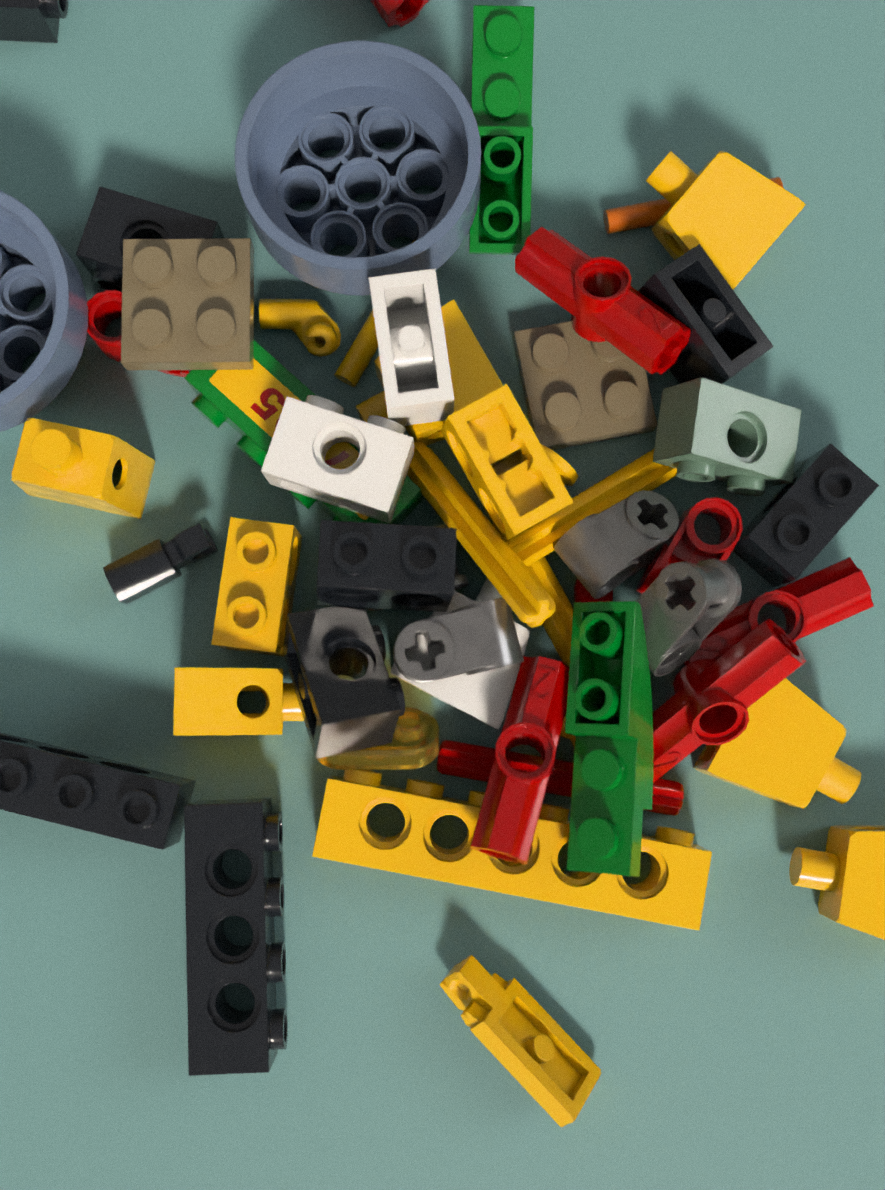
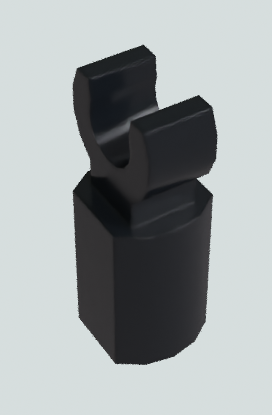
M199 523L177 534L166 543L161 539H157L108 564L103 569L119 601L129 604L182 576L181 568L203 560L219 550L208 529H203Z

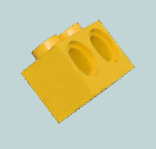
M507 384L447 417L441 432L495 528L505 541L573 503L572 498Z
M230 517L211 645L229 650L285 657L283 645L287 614L292 613L302 536L294 525Z

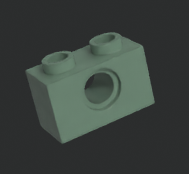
M702 377L665 388L662 391L653 462L676 468V476L683 480L694 482L719 480L727 483L726 490L728 492L745 496L763 495L765 487L788 484L793 481L802 410Z

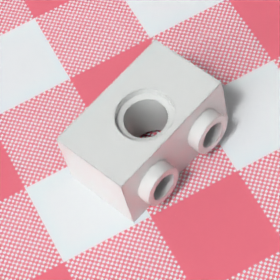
M427 269L369 277L388 418L402 426L446 420L449 415L454 413V393L436 270Z
M308 395L306 402L287 396L261 469L269 484L391 523L414 455V438L404 435L406 428L393 420L381 416L370 415L367 422L343 415L344 408L341 405L320 396ZM337 443H351L360 450L358 459L348 468L335 469L325 463L327 451Z

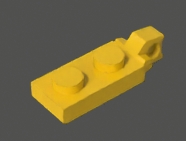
M473 955L468 956L453 966L439 985L455 1006L463 1010L461 1017L465 1024L471 1027L470 1031L560 1127L574 1122L599 1079L601 1069L515 978L507 982L496 973H493L491 976Z

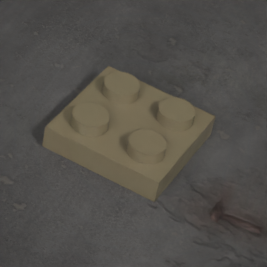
M251 238L123 239L121 364L127 371L253 369L254 246Z
M571 321L514 331L513 344L529 422L540 444L551 450H558L653 432L658 426L646 370L608 341L594 342L580 337L573 330Z

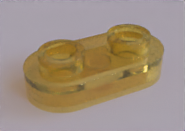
M405 707L404 715L398 718L390 744L322 757L317 760L324 766L337 770H408L421 768L431 763L438 755L439 725L430 714L417 708Z

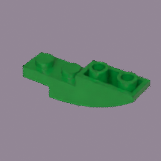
M473 5L471 108L480 134L481 181L477 212L469 230V254L518 255L525 245L527 237L531 234L533 127L531 126L535 6Z
M637 601L574 602L565 733L575 736L567 870L640 877L643 809L652 810L653 801L652 694L641 604Z

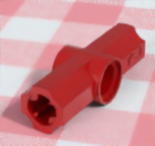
M540 227L527 237L525 245L515 258V272L571 314L573 330L580 337L594 342L608 341L650 374L657 372L662 375L675 364L678 356L689 342L691 329L631 286L632 277L629 269L622 262L614 258L603 256L591 258L554 230L548 231L544 227Z
M851 557L843 559L736 606L702 641L697 652L684 664L686 666L691 662L701 659L717 660L759 626L757 621L758 612L765 604L775 605L781 609L786 618L784 631L795 643L803 637L874 607L870 586L862 570L854 564Z
M770 618L763 621L717 660L701 659L691 662L676 675L673 682L675 695L653 712V783L702 744L721 745L739 737L749 723L747 708L806 662L799 647Z
M523 656L524 661L520 663L503 729L496 742L495 758L470 845L471 849L484 853L487 856L527 864L567 711L569 667L561 661L542 656ZM530 745L541 754L543 763L535 771L529 773L518 772L507 763L506 755L515 746Z

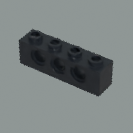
M0 732L1 810L161 850L180 842L184 828V805L189 804L191 801L195 780Z
M271 798L195 801L184 805L189 1076L269 1072L278 1054L277 1050L286 1049L288 1039L286 1008H276V983L284 982L286 977L285 943L275 942L274 917L283 916L285 903L283 877H273V851H281L283 844L281 812H272ZM237 849L248 856L252 865L249 880L243 882L234 881L224 873L222 858L226 850ZM240 916L249 922L253 930V941L251 944L238 946L226 938L223 930L226 917ZM231 983H240L248 987L253 993L255 1007L246 1011L236 1010L231 1007L225 998V986Z

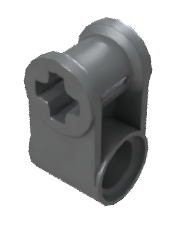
M645 490L635 492L630 497L603 512L592 514L579 521L560 538L554 550L592 597L598 599L614 590L628 577L646 568L655 558L656 547L667 541L677 530L679 523L678 513L673 504L663 495Z
M708 559L697 564L686 561L669 564L636 600L641 604L649 667L655 676L666 675L687 662L700 648L702 641L739 603L742 592L741 580L735 568L728 562L720 559Z
M503 597L455 609L448 614L416 621L406 626L398 635L393 650L394 662L398 671L408 680L417 683L432 682L464 673L467 676L524 661L511 609ZM424 635L427 644H438L441 649V654L432 659V670L423 671L419 661L413 660L408 662L405 656V652L413 648L415 636Z

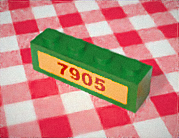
M255 340L253 369L191 370L184 377L197 395L191 404L215 427L219 428L226 421L241 434L242 437L236 442V445L261 468L287 396L306 402L308 395H315ZM337 443L327 451L325 463L335 469L348 468L356 462L360 450L351 443ZM406 476L391 523H387L286 490L308 510L316 502L333 517L331 521L400 525L422 501L421 489Z

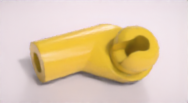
M260 299L259 322L261 329H292L305 345L308 352L314 356H328L339 347L341 342L339 326L316 300Z

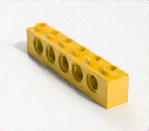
M345 767L343 777L333 775L327 779L312 857L700 930L712 852L693 844L695 833L656 826L655 837L642 834L641 852H646L649 855L651 871L644 881L637 884L625 883L622 875L583 871L566 872L560 869L558 854L561 847L569 841L570 820H568L570 809L542 804L527 864L487 856L470 848L485 792L470 790L468 801L443 796L445 785L407 778L406 789L381 785L382 773L354 767ZM381 803H391L397 806L405 818V826L402 831L392 837H383L375 833L369 823V813L374 806ZM445 815L457 816L467 825L465 840L458 847L452 849L438 846L430 834L433 823Z

